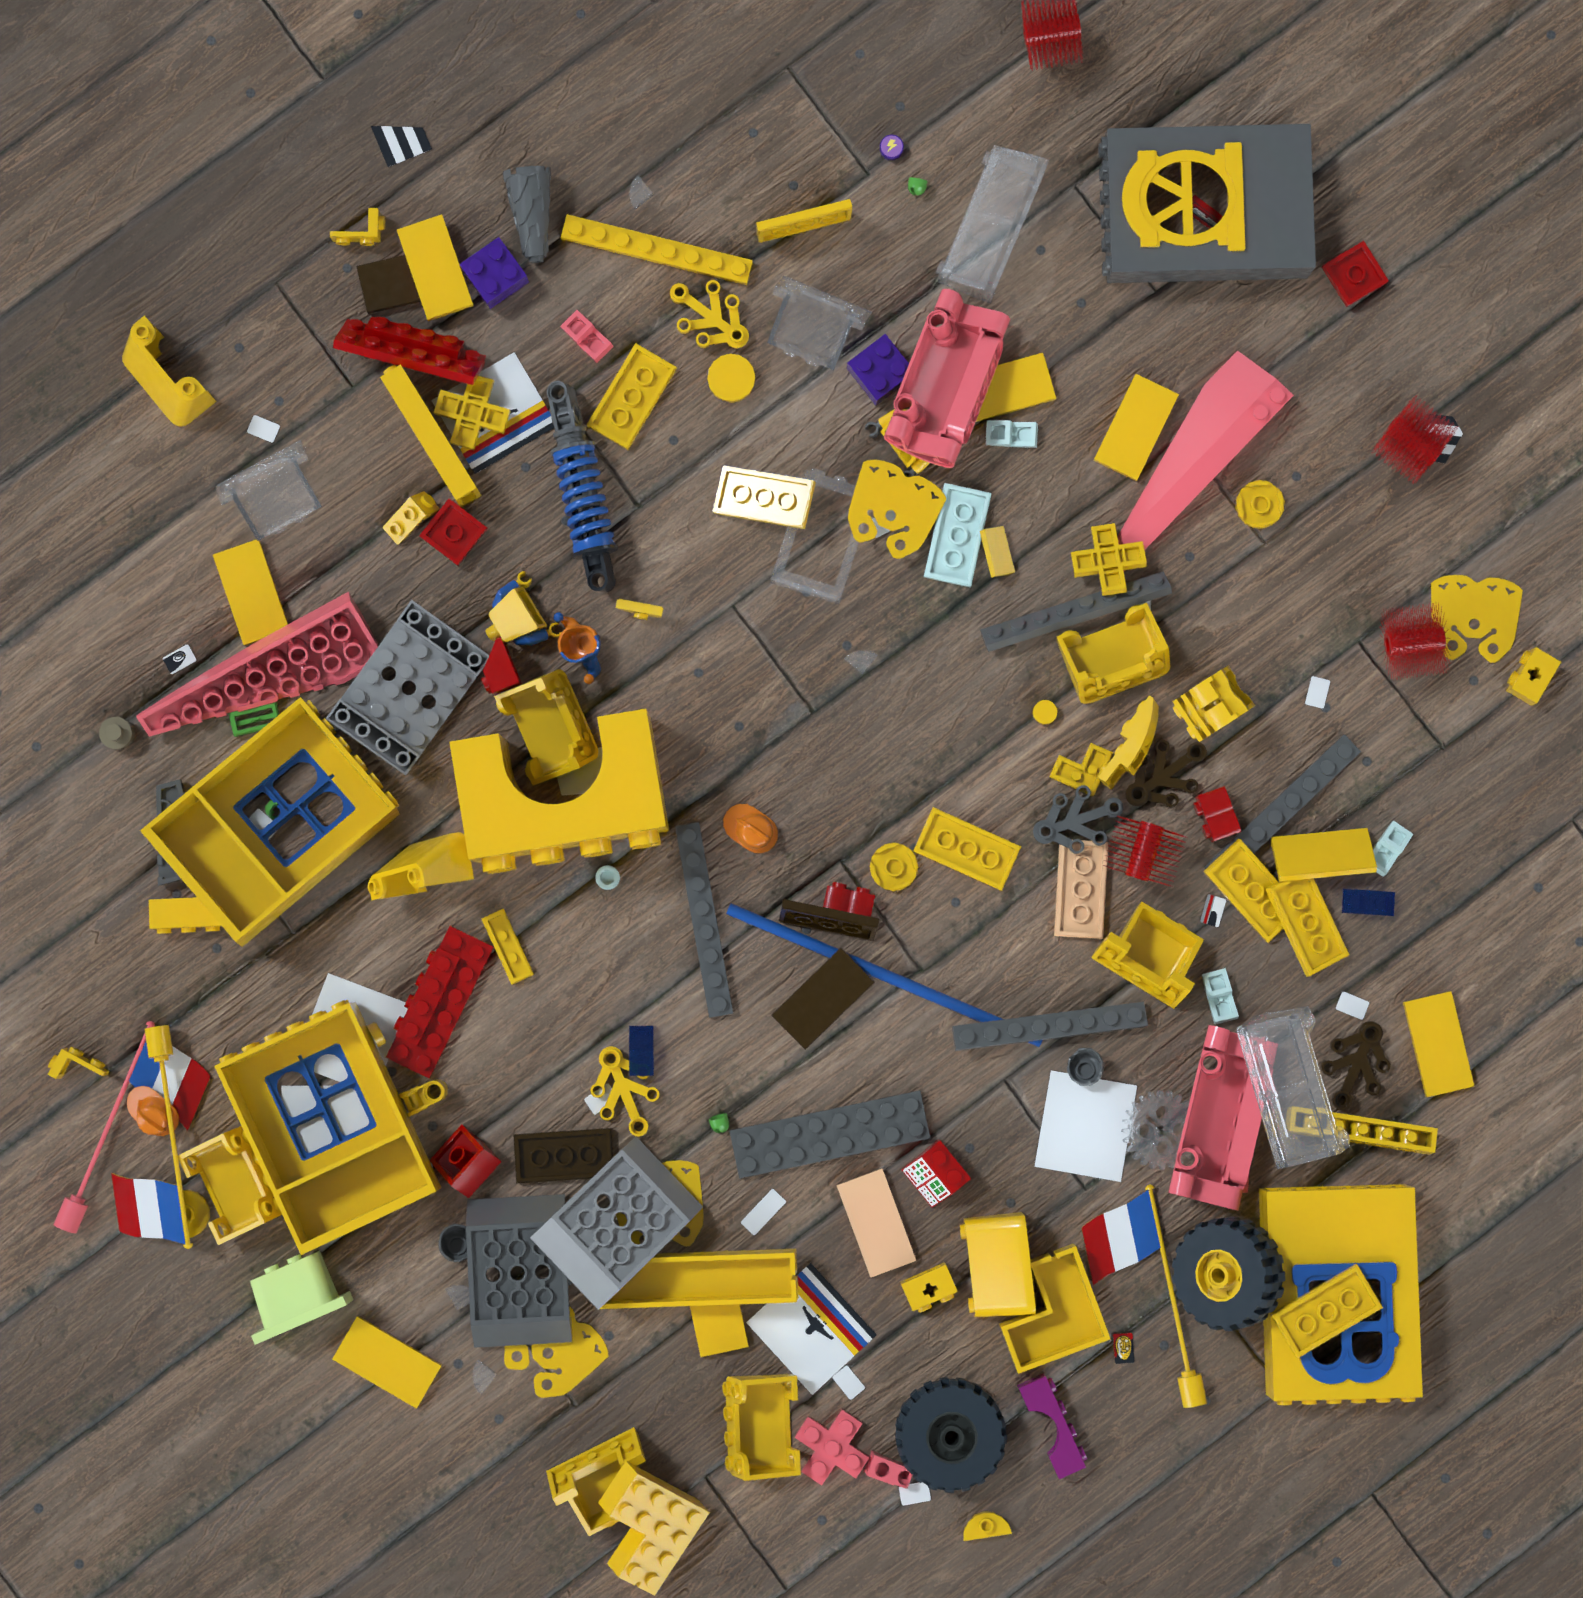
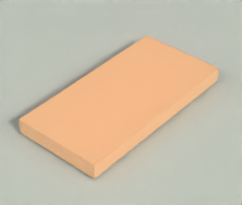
M1081 840L1084 843V849L1079 854H1074L1069 848L1059 844L1054 936L1103 939L1107 867L1105 866H1107L1106 861L1108 860V842L1097 846L1092 841ZM1074 842L1072 848L1075 851H1079L1081 845L1078 842Z
M882 1168L837 1185L871 1278L916 1261Z

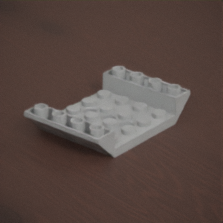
M411 600L326 719L401 773L407 775L482 671L489 655ZM392 667L395 669L396 677L392 681L383 679L382 671L384 668ZM404 682H414L416 685L415 693L412 695L404 694L402 691ZM432 695L435 698L436 704L432 709H425L422 706V698L424 696Z
M635 1136L530 1239L599 1310L690 1222L703 1206ZM598 1196H607L610 1200L609 1207L600 1208L597 1205ZM623 1213L626 1216L627 1223L625 1226H617L615 1224V1214ZM633 1231H640L643 1234L644 1241L642 1244H634L632 1242L631 1234Z

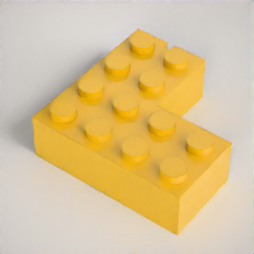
M1074 1244L1054 1250V1256L1052 1257L1049 1253L1030 1259L1031 1271L1045 1307L1037 1309L1036 1314L1021 1315L999 1323L1018 1374L1110 1340L1077 1247Z
M625 1461L598 1502L610 1517L631 1527L607 1564L619 1578L637 1585L638 1588L655 1596L710 1512L698 1499Z

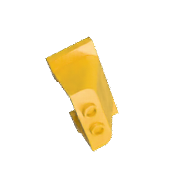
M1141 901L1120 936L1110 932L1094 951L1091 958L1174 1009L1190 993L1195 984L1187 979L1185 975L1204 939L1189 931L1183 924L1176 923L1163 912L1155 910Z
M634 1427L546 1471L552 1499L556 1506L569 1501L588 1536L607 1527H612L619 1522L610 1517L598 1502L625 1461L638 1468L639 1464L646 1461L639 1435Z

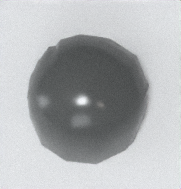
M1079 1048L1069 1057L1067 1072L1072 1081L1080 1086H1091L1101 1079L1104 1072V1062L1098 1052L1092 1048Z
M452 1224L446 1227L439 1236V1251L450 1262H461L467 1259L465 1225Z

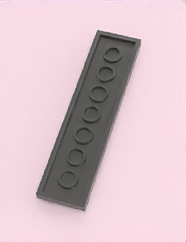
M920 1090L729 1130L739 1179L930 1139Z

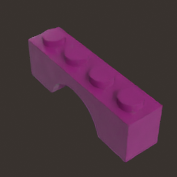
M1043 1373L1018 1384V1389L1027 1409L1047 1414L1056 1424V1440L1047 1454L1057 1477L1062 1479L1086 1468L1084 1460L1087 1459V1456L1082 1446H1076L1073 1438L1077 1437L1072 1423L1067 1424L1063 1415L1067 1414L1062 1400L1057 1402L1053 1394L1057 1389L1052 1378L1047 1379Z

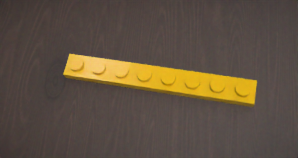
M568 214L566 215L561 234L562 240L743 285L748 284L753 260Z

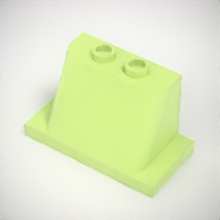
M320 1251L303 1258L298 1254L287 1259V1265L280 1268L278 1264L264 1269V1275L250 1281L264 1328L251 1335L255 1345L344 1307L353 1301L350 1291L338 1295Z

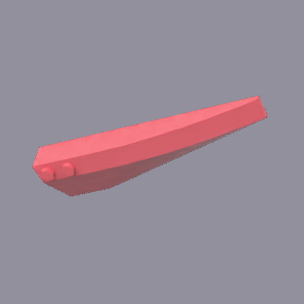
M1237 351L1203 386L1118 534L1119 545L1143 541L1144 550H1146L1294 395L1275 377Z
M347 592L224 660L136 715V718L150 737L179 729L183 725L191 723L194 725L201 723L205 719L227 716V713L241 712L277 702L282 698L300 696L301 693L311 690H322L324 687L333 684L340 685L357 677L379 645L352 596Z

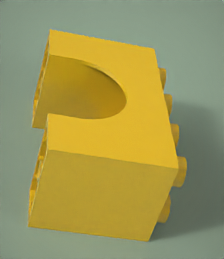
M647 709L597 717L603 752L600 772L592 786L584 794L574 800L561 804L539 803L529 799L521 791L513 775L508 741L499 733L450 741L468 860L482 863L483 872L495 874L516 870L515 857L531 855L532 864L542 866L564 862L563 849L579 846L581 856L589 858L612 854L611 841L628 838L632 850L661 845L659 833L670 830L651 717Z

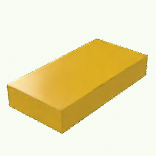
M1004 526L981 530L980 535L991 578L1015 573Z

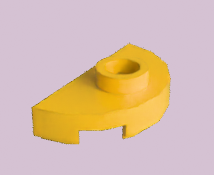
M617 599L615 607L619 610L634 613L633 617L641 620H648V616L660 618L664 610L662 606Z
M983 1511L975 1514L968 1521L963 1531V1541L1012 1534L1008 1522L1002 1516L995 1512Z

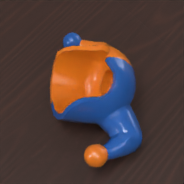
M560 612L555 613L553 616L554 621L557 623L561 622L566 628L558 638L559 653L568 662L583 664L588 673L584 676V682L592 684L594 678L601 672L597 658L601 648L599 634L590 626L580 625L572 617L563 616Z

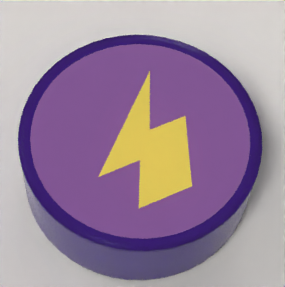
M891 134L881 140L880 153L885 159L896 160L902 155L904 144L900 137Z

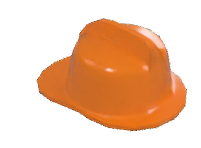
M748 804L732 806L724 816L723 827L726 834L753 853L769 851L778 839V830L775 823L765 814Z
M147 1086L135 1087L130 1091L127 1097V1108L130 1115L137 1121L138 1127L148 1135H169L165 1099L157 1091ZM171 1105L175 1131L179 1124V1115L177 1110Z

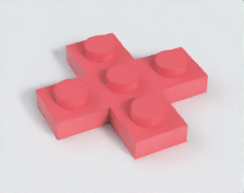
M841 1409L829 1429L810 1416H807L794 1436L797 1440L814 1450L801 1472L820 1485H823L835 1465L854 1478H857L867 1463L869 1456L851 1445L850 1442L863 1423L843 1409Z

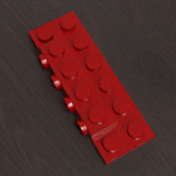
M371 317L367 324L358 319H347L333 342L334 349L398 366L401 365L402 367L474 385L486 361V355L479 354L475 350H464V341L459 340L456 336L436 334L430 329L421 330L412 327L408 323L391 322L385 317Z
M449 926L440 946L436 951L431 950L426 963L429 964L426 973L421 972L416 980L415 985L418 986L415 995H409L404 1005L408 1009L405 1016H399L393 1029L397 1030L396 1037L385 1058L429 1079L431 1078L494 946Z

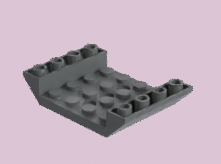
M565 1194L467 1200L466 1241L470 1323L474 1348L573 1342L568 1278L530 1239L534 1233L566 1204ZM544 1264L549 1268L548 1277L540 1278L537 1276L536 1267L538 1265ZM514 1266H521L524 1269L525 1276L522 1279L517 1280L512 1277L511 1270ZM495 1267L500 1271V1278L497 1281H491L487 1278L486 1273L489 1268Z

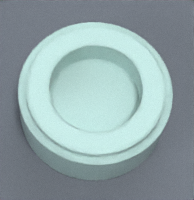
M602 866L596 873V883L602 889H614L619 884L620 874L613 866Z

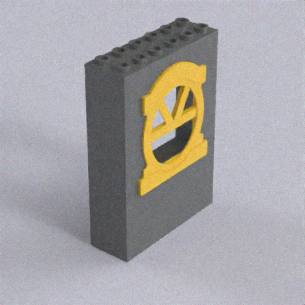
M1311 124L1107 128L1105 136L1101 137V143L1098 145V156L1103 158L1102 167H1099V181H1103V187L1100 190V205H1104L1103 214H1101L1100 223L1101 229H1105L1104 238L1101 239V251L1106 252L1105 261L1102 262V276H1106L1107 283L1307 279L1316 268ZM1180 162L1181 186L1162 177L1158 172L1170 164ZM1191 162L1204 164L1216 171L1223 179L1228 193V206L1222 219L1211 229L1199 234H1193ZM1152 182L1182 199L1152 216L1147 206V189ZM1182 210L1183 234L1173 233L1160 226L1161 222Z

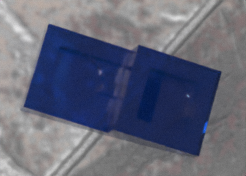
M1343 889L1342 913L1394 916L1395 892Z
M654 1025L629 1026V1076H654Z

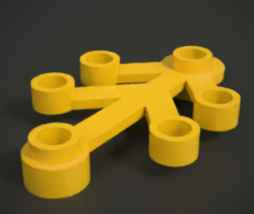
M710 280L706 284V292L710 297L711 310L692 297L686 285L677 283L671 287L670 297L674 303H685L704 317V319L697 320L679 319L677 330L680 333L687 334L692 330L717 327L724 333L709 336L707 333L701 332L696 336V344L700 348L721 343H727L732 348H742L747 344L749 333L744 326L740 325L738 313L739 298L736 295H728L725 299V306L729 309L730 324L722 319L719 300L720 284L716 280ZM715 284L718 289L715 292H711L708 289L710 285ZM677 289H682L684 291V294L682 296H676L675 291ZM735 299L737 303L735 306L728 305V300ZM686 322L689 326L687 329L682 330L679 327L680 324ZM734 332H739L742 336L736 340L732 335ZM704 336L708 341L705 344L699 343V338Z
M606 1047L599 1055L602 1069L596 1083L590 1089L593 1097H602L605 1094L604 1085L610 1073H612L615 1082L605 1106L600 1110V1117L603 1120H611L614 1117V1108L621 1095L631 1119L629 1123L630 1133L637 1137L643 1136L648 1131L649 1125L645 1118L640 1117L630 1091L644 1096L650 1102L656 1101L660 1096V1092L656 1087L648 1088L625 1078L621 1071V1068L636 1073V1076L640 1079H646L651 1072L647 1065H638L624 1059L622 1052L617 1047ZM609 1054L615 1055L616 1061L614 1063L607 1061ZM645 1067L648 1071L647 1075L640 1076L638 1073L639 1068ZM595 1086L602 1087L603 1091L600 1095L594 1093L593 1089ZM649 1090L656 1091L657 1096L655 1099L648 1097ZM605 1108L610 1109L612 1115L608 1118L603 1116ZM636 1122L643 1123L644 1127L641 1131H637L634 1128Z

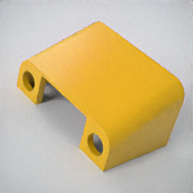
M242 1126L225 1132L178 1155V1160L187 1178L200 1173L220 1216L208 1223L218 1245L282 1215ZM187 1158L192 1162L193 1169L189 1166ZM218 1225L223 1229L224 1236L219 1232Z
M797 1375L728 1376L726 1382H723L722 1385L723 1394L726 1397V1406L723 1409V1416L725 1421H727V1431L724 1433V1441L728 1447V1456L725 1458L726 1470L744 1481L801 1475L800 1450L791 1447L789 1400L798 1401Z

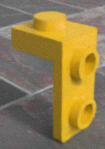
M368 208V232L330 231V238L337 245L342 246L350 245V242H360V245L373 246L374 242L381 243V230H385V216H381L378 208Z
M423 491L409 497L383 526V529L399 545L422 520L434 516L440 508L435 503L433 497Z
M71 1046L70 1049L62 1048L58 1056H53L48 1065L50 1071L47 1075L55 1079H61L72 1060L101 1076H107L109 1070L104 1068L106 1064L95 1058L89 1060L83 1057V1051Z

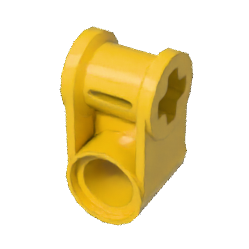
M436 1079L399 1094V1098H403L409 1111L407 1115L410 1117L443 1100L448 1094V1087L444 1081ZM433 1084L438 1085L441 1089V1094L438 1098L430 1094V1087Z

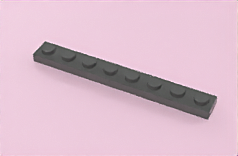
M1160 572L1126 583V593L1102 596V591L981 629V637L988 652L1172 594L1171 585L1165 573Z
M1345 734L1342 735L1215 855L1204 868L1209 867L1237 839H1241L1254 854L1361 751Z
M697 822L675 826L709 1018L733 1014L700 824Z
M1144 1002L956 1025L952 1026L955 1051L1142 1028L1147 1027L1148 1023Z

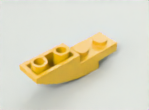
M1150 695L1138 705L1132 719L1127 720L1123 725L1120 734L1125 740L1124 744H1120L1117 747L1111 761L1101 768L1098 778L1111 790L1126 771L1134 776L1152 744L1157 727L1159 706Z

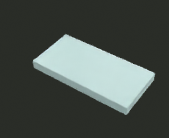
M944 483L942 492L946 497V501L936 519L924 578L971 588L981 544L980 531L985 526L991 493Z

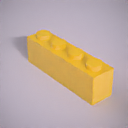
M197 897L149 900V929L157 930V934H170L172 929L181 928V933L196 932V928L205 927L206 932L220 931V927H222Z

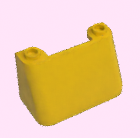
M144 315L131 328L122 355V361L166 417L176 426H186L217 401L193 377H184L177 383L172 381L155 360L162 355L159 349V342L164 336Z
M1147 603L1134 605L1129 608L1125 615V622L1081 638L1079 632L1072 630L1065 631L1056 637L1076 693L1083 704L1093 703L1157 679L1170 670L1169 647Z
M557 669L494 696L498 710L506 716L513 715L532 758L526 764L525 773L533 786L581 768L598 757L597 744L570 681L563 670Z
M461 832L450 833L406 847L371 876L368 882L371 900L422 893L427 891V886L474 879L471 860H468L465 835Z
M1022 1212L963 1218L964 1224L960 1225L961 1239H966L973 1292L972 1298H968L969 1313H974V1317L1036 1314L1025 1215Z

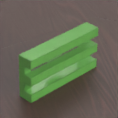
M277 702L241 712L229 713L234 737L259 732L267 724L238 730L237 727L275 719L280 714ZM269 709L273 710V713L237 722L235 720V717Z

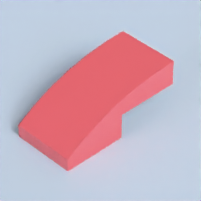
M578 310L560 326L596 363L614 347Z

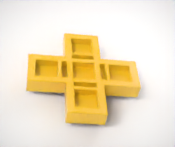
M478 376L474 385L467 384L464 396L440 390L434 414L456 420L450 440L451 444L474 450L481 428L504 434L511 411L510 409L488 403L494 380Z
M1115 523L1092 526L1091 534L1094 549L1071 552L1074 577L1099 574L1102 596L1126 593L1127 588L1123 570L1147 567L1143 541L1119 545Z

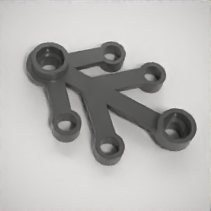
M1081 785L1075 791V799L1065 820L1055 823L1060 809L1065 807L1068 802L1065 794L1058 793L1053 797V805L1046 820H1041L1035 824L1033 828L1034 838L1042 844L1054 841L1069 848L1072 853L1079 854L1084 849V843L1079 839L1071 840L1058 833L1069 829L1092 840L1095 845L1101 846L1106 843L1107 835L1103 831L1096 832L1081 824L1106 815L1115 818L1123 812V803L1117 798H1110L1104 803V806L1078 815L1084 800L1089 798L1091 794L1089 787ZM1084 788L1087 790L1086 797L1079 795V789ZM1058 796L1064 798L1063 805H1058L1056 803V798ZM1111 803L1118 805L1116 812L1110 810ZM1043 827H1047L1050 830L1048 836L1041 834ZM1097 834L1103 835L1104 840L1102 843L1096 842L1095 836ZM1074 842L1080 843L1081 848L1079 851L1073 850L1072 844Z

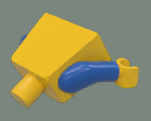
M525 571L518 574V580H512L496 593L492 603L493 609L489 612L493 625L485 630L488 638L492 641L502 637L506 643L535 645L548 640L549 636L558 638L561 632L554 634L551 630L553 626L559 625L557 622L552 623L547 630L544 629L547 624L525 588L531 585L532 578L527 582L520 580L526 575Z

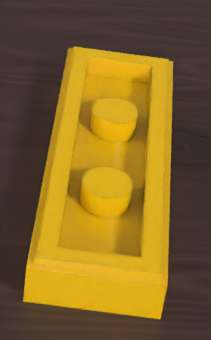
M504 908L482 918V922L511 985L533 976L532 968Z

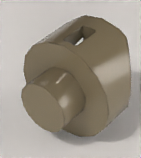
M111 717L101 724L99 737L106 747L122 750L133 743L136 733L134 726L128 720L120 717Z

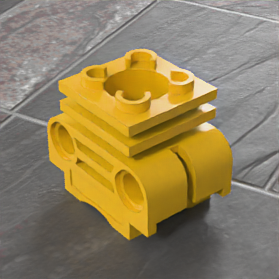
M1229 665L1172 701L1175 705L1173 710L1180 719L1183 718L1187 723L1188 727L1186 729L1189 735L1194 740L1197 738L1199 742L1255 706L1249 695L1244 693L1239 687L1236 675Z

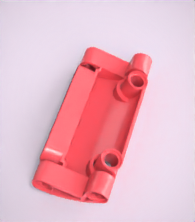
M951 289L941 290L934 311L927 316L894 400L895 410L884 435V439L887 442L923 461L945 468L954 467L962 444H966L970 438L1003 351V338L1010 322L1009 316L1000 311L964 304L958 292Z
M1208 1025L1168 1193L1239 1211L1271 1082L1277 1043ZM1208 1057H1213L1218 1062L1217 1067L1213 1070H1208L1203 1065L1204 1060ZM1186 1152L1192 1153L1195 1157V1161L1191 1166H1185L1181 1163V1156Z

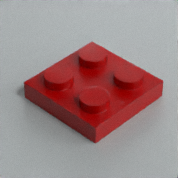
M1364 241L1321 267L1346 308L1389 282Z
M449 498L419 536L451 562L459 566L488 528Z

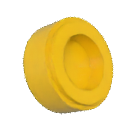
M1049 700L1039 701L1033 708V718L1039 724H1050L1057 717V708Z
M373 1022L367 1025L377 1046L384 1045L386 1040L377 1023Z

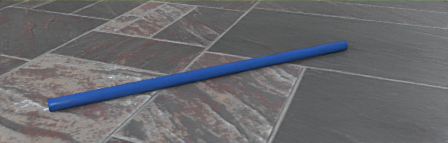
M730 903L726 914L828 958L838 950V948ZM847 953L868 975L978 1022L1004 1020ZM1043 1040L1028 1043L1040 1047Z

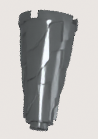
M545 166L517 167L516 174H511V169L503 171V180L506 183L510 207L519 234L522 255L529 259V263L544 262L543 258L547 257V252H549L548 226L551 168L547 167L545 169Z

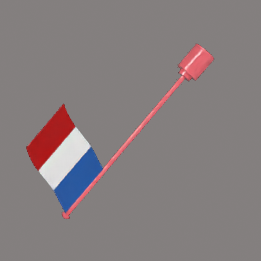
M152 1021L146 1023L148 1025L147 1028L155 1027V1023ZM145 1033L77 1195L71 1194L70 1198H64L53 1224L57 1228L77 1234L88 1208V1205L84 1203L85 1199L81 1196L129 1082L134 1087H150L164 1098L159 1062H154V1058H148ZM172 1046L173 1055L169 1056L168 1061H164L170 1104L177 1110L179 1122L188 1131L211 1076L197 1061Z

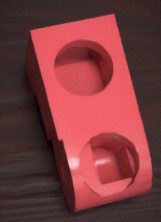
M871 1450L864 1469L866 1475L891 1485L908 1488L912 1474L907 1471L903 1463Z

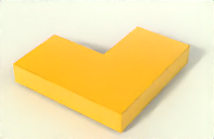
M1090 743L1081 764L1058 755L1049 778L1073 789L1086 785L1091 791L1090 796L1094 797L1101 781L1098 778L1101 768L1106 763H1109L1113 752ZM1079 789L1080 792L1087 794L1086 789Z

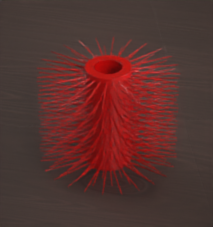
M1022 0L1023 34L1032 71L1033 60L1038 68L1037 52L1041 69H1043V59L1048 67V55L1051 61V68H1053V58L1058 65V57L1056 56L1058 54L1061 61L1063 62L1062 57L1064 56V60L1068 64L1067 53L1071 60H1073L1071 56L1073 55L1072 49L1075 53L1074 60L1078 62L1076 58L1078 54L1083 59L1081 25L1075 0H1066L1068 3H1065L1064 0H1056L1057 5H1055L1054 0H1051L1053 3L1047 0L1046 4L1048 6L1046 7L1043 2L1044 0H1041V5L1039 0H1037L1036 9L1034 0H1031V6L1028 0H1026V11L1024 0Z
M1408 403L1403 408L1404 410L1401 413L1399 412L1384 432L1385 434L1379 439L1380 441L1375 445L1378 447L1372 450H1384L1385 453L1381 456L1386 455L1388 457L1384 461L1397 457L1398 459L1394 461L1395 464L1393 466L1398 464V467L1403 469L1401 472L1406 470V473L1410 472L1412 474L1410 477L1415 475L1417 479L1414 481L1420 479L1418 477L1422 476V473L1426 472L1428 467H1431L1436 462V459L1442 454L1444 446L1451 439L1450 437L1455 431H1451V426L1444 428L1448 424L1443 425L1441 423L1445 419L1438 421L1440 418L1436 419L1434 417L1436 414L1428 417L1431 414L1429 412L1432 410L1419 414L1418 412L1424 409L1419 407L1425 405L1418 406L1420 403Z
M1430 603L1427 605L1426 610L1424 609L1426 614L1425 616L1423 615V620L1424 604L1420 608L1421 615H1419V618L1421 616V619H1418L1417 614L1420 604L1417 606L1416 611L1414 610L1416 615L1415 617L1413 616V621L1414 605L1410 609L1411 616H1409V620L1407 610L1409 614L1408 607L1406 612L1404 611L1406 616L1405 619L1403 617L1402 622L1403 606L1402 610H1400L1401 617H1399V621L1397 616L1399 608L1396 609L1395 621L1393 618V623L1394 608H1392V613L1390 611L1391 618H1389V622L1387 619L1386 623L1385 618L1384 651H1386V655L1389 657L1390 666L1393 660L1392 672L1394 663L1396 670L1398 665L1396 680L1400 676L1399 670H1401V665L1403 670L1401 678L1404 677L1405 667L1407 669V664L1406 678L1410 675L1409 669L1411 664L1413 668V663L1415 668L1418 662L1416 677L1420 674L1419 667H1421V663L1424 669L1422 675L1426 672L1425 664L1427 666V661V670L1429 666L1434 667L1432 674L1436 671L1435 663L1437 666V660L1438 666L1440 665L1441 669L1445 665L1446 639L1451 638H1446L1444 627L1441 626V616L1438 622V612L1436 621L1434 622V614L1432 619L1434 603L1430 608L1431 614H1429V617L1431 615V618H1428L1427 608L1429 612Z
M1117 816L1140 824V826L1116 821L1136 828L1138 832L1117 827L1137 834L1135 837L1113 831L1135 838V842L1112 836L1133 843L1134 846L1114 842L1132 848V852L1110 846L1131 853V856H1126L1109 851L1130 858L1129 862L1107 856L1128 863L1127 866L1106 861L1127 868L1126 871L1109 866L1105 867L1124 872L1127 876L1148 882L1150 880L1171 886L1149 879L1151 875L1169 880L1153 875L1151 871L1173 876L1152 869L1153 866L1171 870L1154 864V861L1176 866L1155 858L1158 856L1176 862L1180 861L1158 855L1157 851L1178 856L1158 849L1160 846L1182 852L1161 845V841L1179 847L1183 846L1162 840L1161 838L1166 837L1184 842L1164 835L1163 832L1185 838L1186 836L1165 830L1164 827L1144 821L1138 822Z

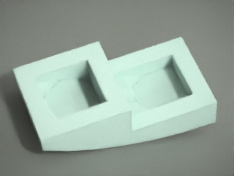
M987 420L986 445L1037 448L1038 423Z
M1394 820L1373 847L1377 865L1376 872L1383 877L1388 873L1398 855L1403 852L1413 836L1411 832Z
M1226 968L1202 974L1214 1024L1238 1019L1239 1015L1232 996V988Z

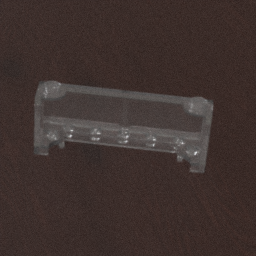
M996 145L993 146L991 152L986 151L981 163L985 165L946 261L941 260L936 270V274L939 275V283L991 304L1006 264L1049 163L1048 159Z
M1309 1006L1260 1014L1236 1028L1277 1169L1338 1155L1350 1147L1348 1132L1343 1127H1336L1313 1050L1309 1033L1312 1032L1315 1026V1018Z

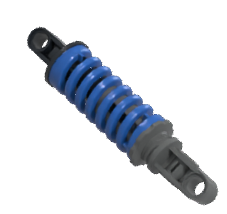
M554 381L547 388L551 419L555 428L553 438L557 440V447L551 450V456H553L556 466L560 467L557 469L556 475L559 479H562L559 483V488L565 492L562 495V501L568 504L564 512L567 516L571 517L567 521V526L573 529L570 533V539L573 541V559L583 560L588 586L594 591L607 593L612 591L616 584L610 554L617 551L618 546L612 540L614 537L613 532L602 533L601 528L610 526L611 520H599V516L607 514L609 509L606 506L600 507V502L605 501L606 496L597 493V490L603 487V483L601 481L595 482L594 477H598L601 474L599 469H592V465L598 462V458L594 454L596 444L594 441H587L585 434L587 430L585 426H582V417L575 389L564 382ZM561 388H564V396L559 399L558 392ZM601 575L605 577V583L602 587L598 584V579Z

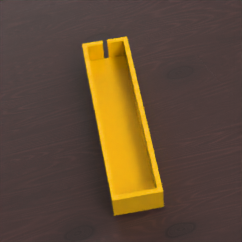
M796 1249L657 1253L600 1309L797 1302L799 1298L798 1276H793L797 1273Z

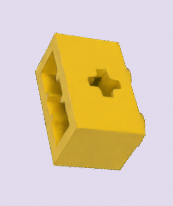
M1535 647L1523 653L1519 660L1521 666L1517 672L1513 671L1507 681L1509 687L1506 690L1529 705L1538 703L1561 664V661ZM1529 671H1534L1533 676L1535 677V679H1529Z
M945 1262L900 1281L912 1311L918 1310L919 1313L932 1308L931 1303L940 1300L941 1303L953 1299V1294L958 1292ZM927 1283H930L931 1286H937L933 1289L934 1293L932 1295H929L928 1292L923 1293Z

